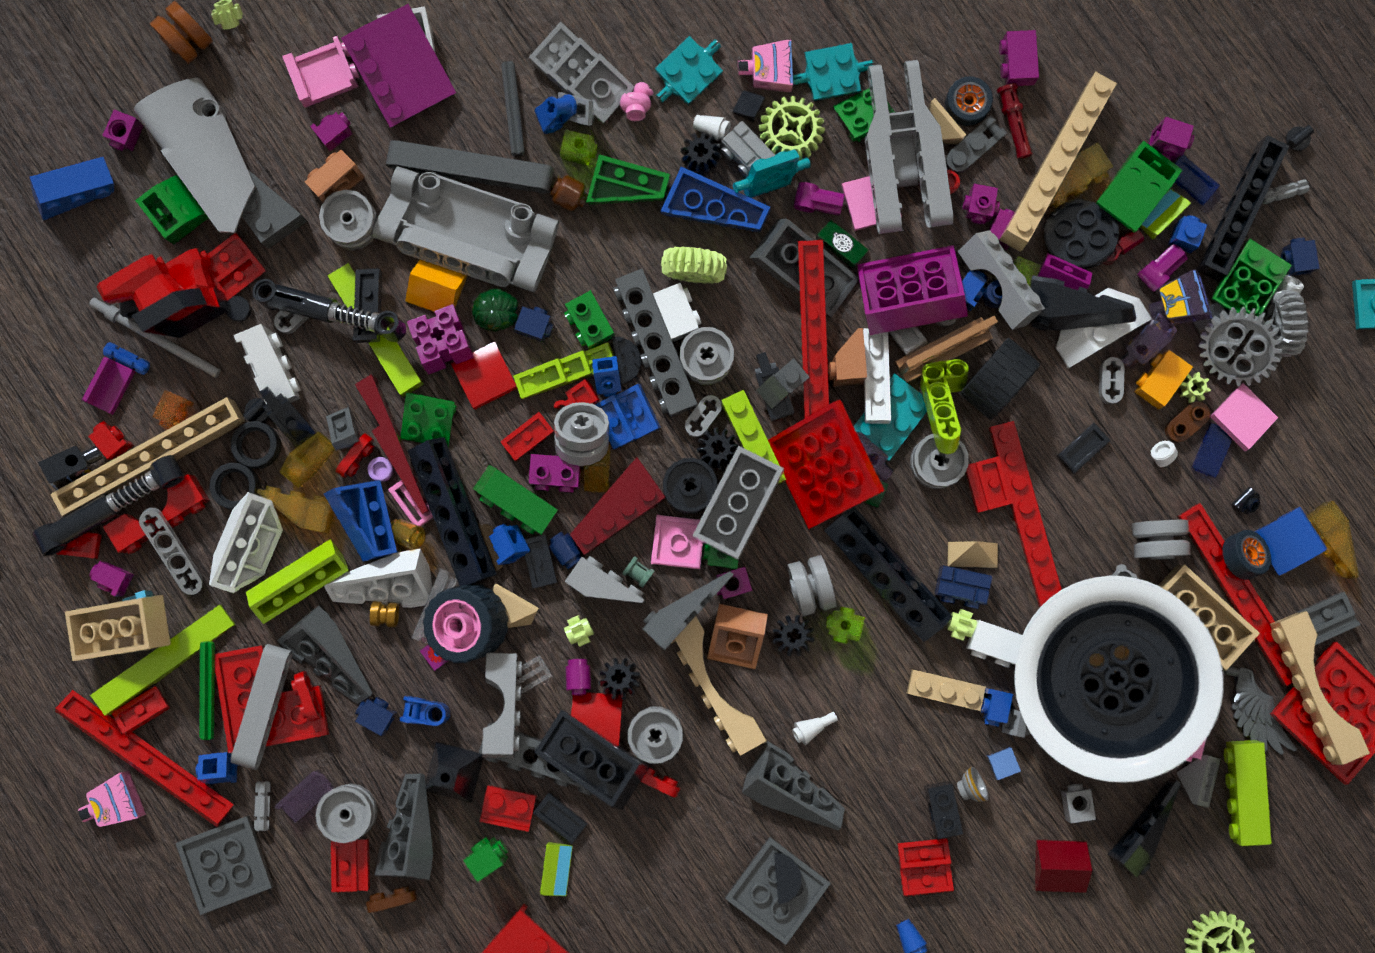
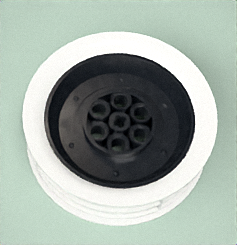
M1102 576L1082 580L1060 590L1049 598L1037 610L1026 626L1015 665V690L1019 709L1025 724L1039 745L1050 756L1069 769L1094 779L1112 782H1129L1152 778L1175 768L1199 748L1211 731L1220 709L1223 693L1222 667L1217 648L1207 628L1198 616L1176 596L1160 586L1148 581L1125 576ZM1118 646L1128 648L1129 653L1125 658H1117L1114 655V651ZM1095 653L1101 654L1104 657L1103 663L1099 666H1093L1089 662L1091 655ZM1139 663H1144L1148 666V671L1143 676H1138L1134 673V667ZM1114 671H1119L1120 676L1123 677L1122 680L1118 679V683H1113L1112 678L1109 677L1110 674L1114 675ZM1089 678H1094L1099 684L1095 690L1090 691L1084 687V682ZM1138 688L1143 692L1142 697L1136 701L1128 697L1130 690ZM1107 696H1115L1118 699V703L1115 707L1108 708L1103 704L1104 699Z

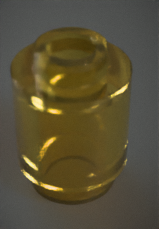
M395 519L390 523L395 543L411 550H415L423 545L425 541L423 527L404 519Z

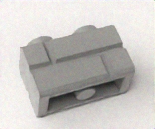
M743 121L721 140V152L728 160L734 159L739 164L737 168L744 177H748L751 165L756 160L775 156Z

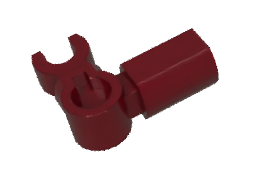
M1139 229L1135 233L1129 231L1118 238L1113 254L1102 264H1114L1119 254L1124 255L1144 242V236Z

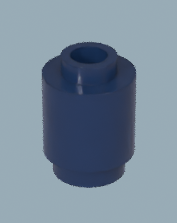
M998 280L991 282L983 294V301L990 308H1000L1002 302V288Z
M560 532L550 539L552 544L549 548L561 566L565 565L568 570L579 562L582 557V551L569 533L564 535L563 532Z

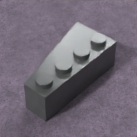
M249 171L256 188L249 198L242 217L259 241L269 249L308 221Z

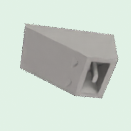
M591 556L587 560L581 557L565 581L587 597L644 603L646 601L641 598L644 594L633 585H630L629 588L621 584L624 580L611 570L608 574L602 571L603 565Z

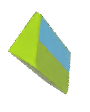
M1170 189L1140 228L1153 240L1191 202Z
M547 843L540 895L566 896L573 845Z

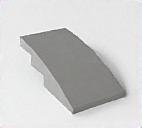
M562 22L551 31L528 57L538 69L566 94L593 100L594 117L602 123L620 105L622 95L630 93L634 89V86L600 53L597 54L581 38L578 39Z

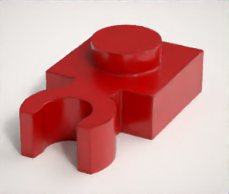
M584 379L565 392L569 399L566 401L559 400L553 406L558 409L563 405L567 406L572 403L585 402L595 404L600 399L589 381Z

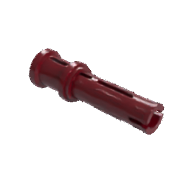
M1013 83L998 88L996 93L1001 98L1002 114L1007 116L1017 159H1023L1033 154L1021 114L1023 104L1019 102L1016 89H1018V85Z

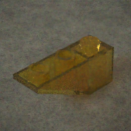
M1098 142L1077 154L1047 209L1052 206L1055 209L1058 208L1061 204L1068 201V196L1073 193L1075 196H1078L1089 189L1088 184L1093 181L1098 184L1109 177L1108 172L1113 168V165Z
M266 486V490L257 489V493L260 496L271 500L274 507L298 527L330 533L334 511L326 497L315 495L314 500L304 498L305 493L290 491V495L280 493V488Z
M1334 501L1324 502L1306 515L1327 547V550L1322 553L1332 559L1335 563V570L1339 575L1346 579L1359 577L1349 520Z

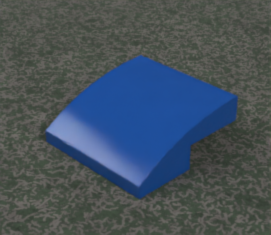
M637 384L595 404L608 416V436L613 450L661 428L641 384Z
M1301 507L1278 517L1272 523L1254 531L1268 545L1271 554V564L1279 576L1327 550V547Z

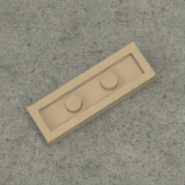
M912 669L907 694L981 711L986 687Z

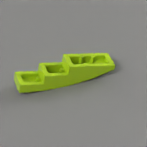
M605 343L562 359L557 358L513 377L520 397L524 399L593 376L592 359L613 357L614 354L610 343Z

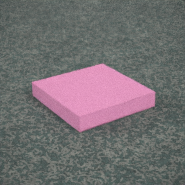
M870 176L842 183L841 187L854 231L876 226Z
M1244 383L1240 384L1210 416L1244 451L1249 450L1278 418Z
M657 515L651 564L700 570L703 542L693 538L700 520Z

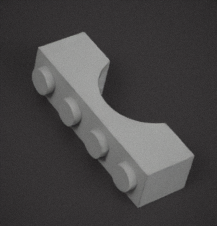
M990 230L976 233L958 251L971 271L985 269L996 276L1002 288V302L999 312L1012 330L1027 326L1045 309L1039 296L1030 288L1025 276L1018 271L1011 256L1004 251L999 244L998 238Z
M486 653V683L500 691L504 698L505 706L500 718L492 725L483 728V758H514V751H519V736H514L515 726H520V711H515L516 701L521 700V686H516V676H521L522 661H517V654Z

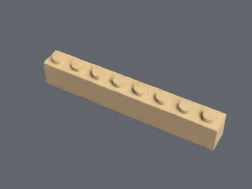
M1098 72L1093 74L999 239L1000 241L1020 252L1027 245L1117 83Z
M226 397L50 495L61 515L66 516L105 493H117V490H122L123 486H129V482L134 483L135 479H141V475L145 477V473L150 471L151 464L157 459L173 455L177 461L246 423L236 402Z

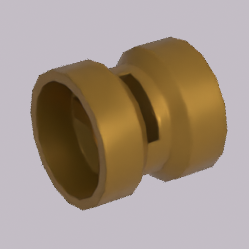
M373 601L370 609V625L380 626L385 623L387 627L396 628L399 619V604L389 603L386 606L382 602Z

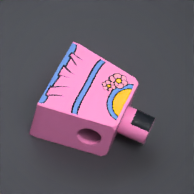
M791 40L753 47L752 60L738 61V75H752L754 88L792 92Z
M130 771L119 773L88 792L86 797L89 804L78 809L79 816L83 822L95 818L98 827L146 815Z

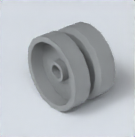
M341 190L334 192L326 198L320 209V224L326 235L336 245L343 249L357 250L366 247L374 240L372 233L378 214L365 196L357 191Z
M701 327L693 330L684 338L680 347V362L685 375L697 384L713 385L721 382L729 374L733 365L734 348L730 339L722 331L713 327ZM704 354H710L711 359L706 358V360H703L702 356Z
M585 402L572 403L563 407L556 414L554 420L555 449L562 460L572 465L585 466L600 461L607 454L609 447V421L607 414L600 407Z
M933 434L922 439L914 447L910 456V469L914 478L921 485L931 489H943L956 483L964 476L968 467V452L961 441H959V447L956 452L944 454L937 449ZM936 457H939L942 460L941 466H939L938 461L935 460Z
M1188 520L1132 523L1134 537L1149 538V542H1140L1134 545V558L1159 560L1191 555L1190 542L1174 540L1175 536H1184L1189 533Z
M822 555L808 559L809 575H807L805 567L800 561L787 565L791 591L802 617L815 613L816 604L814 597H816L822 610L836 607L832 583Z
M661 706L648 707L641 710L632 719L628 729V743L632 752L639 759L648 763H663L671 759L679 751L683 741V728L679 718L671 710ZM654 729L656 731L659 730L661 733L657 739L651 736V731Z
M350 783L338 786L326 793L317 805L316 820L318 828L325 837L333 842L347 843L355 841L370 831L376 822L378 813L377 803L371 792L361 785ZM345 809L349 811V816L348 814L344 813Z

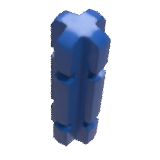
M108 342L103 348L105 356L111 359L115 358V361L130 369L135 368V371L142 375H145L150 369L149 361L143 358L138 359L139 356L123 348L118 349V346L111 342Z

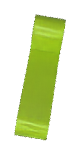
M959 359L928 363L922 369L921 391L936 447L944 454L956 452L960 441L961 428L951 393L962 391L966 386L969 367L966 362Z

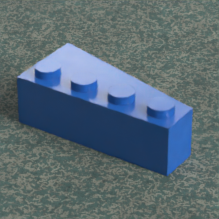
M680 167L661 209V213L665 216L761 233L771 211L770 206L739 192L736 193L726 186L683 167Z

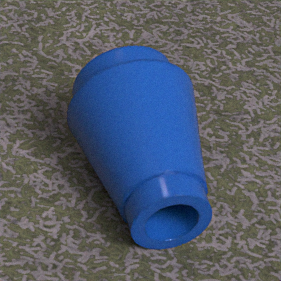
M910 919L896 925L904 953H925L928 951L925 946L927 944L913 923H911Z

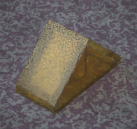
M609 443L607 454L600 461L584 466V491L607 492L609 490L611 443Z

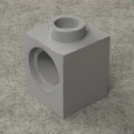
M1072 784L1067 786L1068 790H1061L1065 821L1077 823L1096 820L1091 789L1083 787L1082 784ZM1081 796L1083 799L1082 806L1074 809L1072 804L1074 798Z

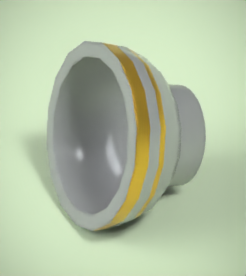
M970 767L963 774L962 780L957 782L958 790L965 801L969 799L977 802L987 801L989 798L985 783L979 772L974 767Z

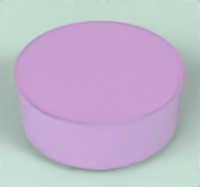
M376 457L370 461L368 474L373 480L385 482L393 475L394 468L388 459Z

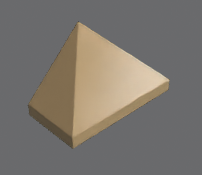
M934 98L928 109L941 126L943 143L958 145L965 138L966 134Z
M978 541L948 542L947 566L997 568L998 543Z
M495 584L492 590L501 598L503 605L506 607L508 616L507 627L531 625L539 608L500 585Z

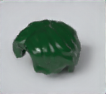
M493 288L480 293L473 302V319L475 324L484 330L497 332L513 326L517 321V314L515 312L518 307V301L505 291Z

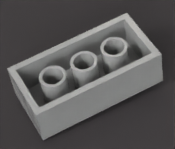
M738 446L693 534V538L739 561L784 472V468Z

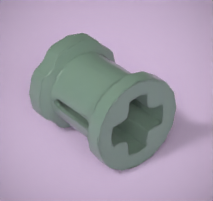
M634 556L622 575L630 576L643 588L654 573V570L645 567Z

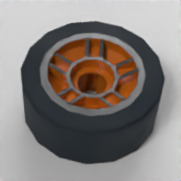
M973 76L963 77L955 81L950 87L945 99V109L957 124L963 126L976 125L983 121L991 110L993 103L992 91L988 84L980 78ZM965 99H966V100L972 99V100H973L972 104H971V105L966 104V103H965Z
M1243 530L1228 537L1223 544L1222 554L1225 564L1236 577L1248 580L1268 571L1271 565L1270 550L1265 540L1258 533L1252 530Z

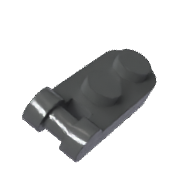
M990 115L949 152L946 157L947 169L954 171L956 174L965 172L1008 132L1003 127L1000 129L995 123L996 119ZM987 129L993 135L990 139L983 134Z

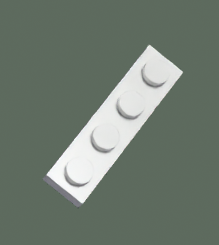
M863 329L867 378L864 381L865 424H890L888 332L870 335L869 329Z

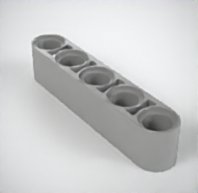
M270 644L265 646L232 752L231 763L254 770L258 769L293 654L292 650Z

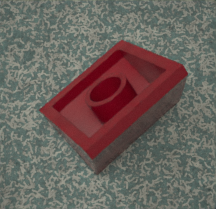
M1036 840L1035 891L1086 893L1092 874L1087 842Z

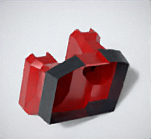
M197 248L184 252L166 264L161 256L157 260H155L153 254L144 256L97 285V289L106 303L116 304L129 300L135 301L139 312L132 315V317L144 333L181 338L227 312L225 293L215 288L208 272L210 259L205 250L199 253Z

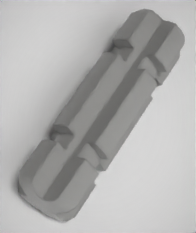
M1307 180L1296 181V183L1292 182L1274 187V189L1270 188L1262 203L1268 204L1273 201L1294 197L1295 195L1305 194L1309 191Z
M259 781L255 784V792H258V796H255L254 816H257V820H254V830L267 831L269 830L270 820H267V816H270V796H268V792H271V783Z

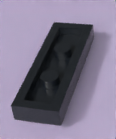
M379 268L356 270L354 309L358 308L359 311L364 309L366 313L370 311L371 314L374 312L381 313L382 271ZM353 327L354 342H380V335L375 334V332L368 331L366 328Z

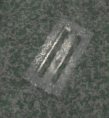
M541 655L522 665V671L537 662L541 666L516 680V686L542 670L545 672V675L522 688L521 695L553 676Z

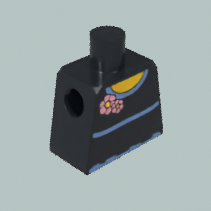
M76 445L38 462L49 484L56 490H59L92 472L91 464L103 459V456L96 445L85 451Z

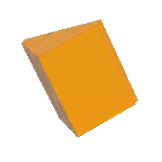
M419 260L410 273L405 301L432 312L452 304L456 307L467 275Z

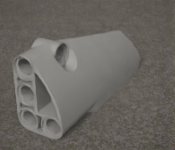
M191 78L173 83L139 101L134 107L135 113L159 144L162 154L220 233H236L243 211L256 187L226 121L225 111L200 78ZM216 109L215 114L213 116L208 117V113L211 110Z

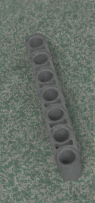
M396 140L390 141L386 166L391 169H396L399 166L419 174L432 172L445 178L537 193H550L554 168L546 164Z

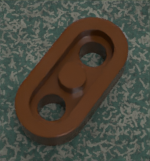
M1193 402L1187 405L1166 424V437L1174 443L1187 440L1208 422L1210 418L1208 406L1202 402ZM1195 410L1201 412L1200 418L1195 416ZM1178 425L1183 428L1182 434L1176 431Z
M403 886L394 889V894L385 896L384 892L370 895V900L365 903L367 912L372 913L416 901L417 897L415 889L410 890L409 886Z

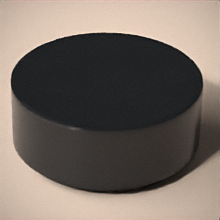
M235 296L227 301L226 314L230 319L242 322L249 318L252 309L246 299Z

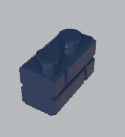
M943 565L939 568L934 594L941 596L940 601L954 604L955 600L965 602V607L979 609V605L987 604L992 576Z

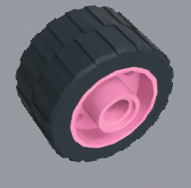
M480 584L462 585L438 593L435 598L431 599L424 613V635L428 645L443 660L457 664L471 662L485 657L486 653L495 652L505 640V635L508 631V616L501 598L493 590Z

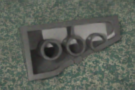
M320 606L306 614L277 640L285 649L292 650V657L299 663L307 662L315 668L313 673L317 676L324 675L332 681L333 687L354 703L358 704L371 696L372 691L336 623Z

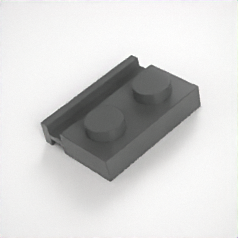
M1345 592L1337 593L1297 612H1308L1317 633L1315 645L1360 625Z

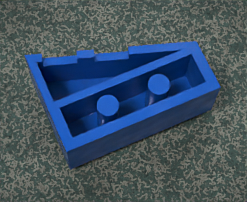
M104 157L29 177L33 197L43 221L95 199L105 198L114 192V182Z

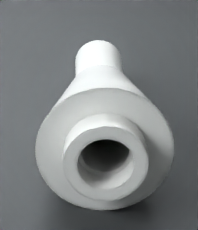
M831 712L822 718L795 722V728L792 729V733L798 743L802 742L804 745H807L824 727L838 721L837 716L834 712Z

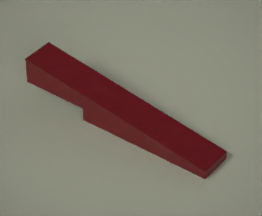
M370 374L356 383L355 386L380 425L373 429L372 433L421 513L428 516L431 514L423 490L379 383Z

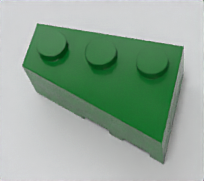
M599 154L586 202L591 205L665 201L671 175Z

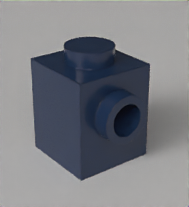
M1296 238L1290 240V244L1282 248L1281 258L1292 265L1286 275L1311 274L1320 269L1315 240L1306 241L1305 238Z
M522 306L514 330L517 334L544 343L546 337H551L554 324L551 323V317L547 315L548 311L538 307H534V310Z
M376 697L375 700L371 698L367 699L366 702L362 701L355 712L358 715L355 722L383 736L386 735L397 712L388 708L389 703L379 697Z

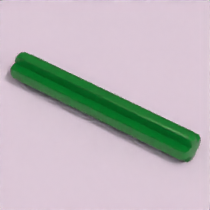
M212 641L200 643L199 737L201 740H212L214 738L215 644Z

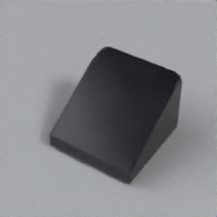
M743 90L732 112L754 123L765 102V97Z

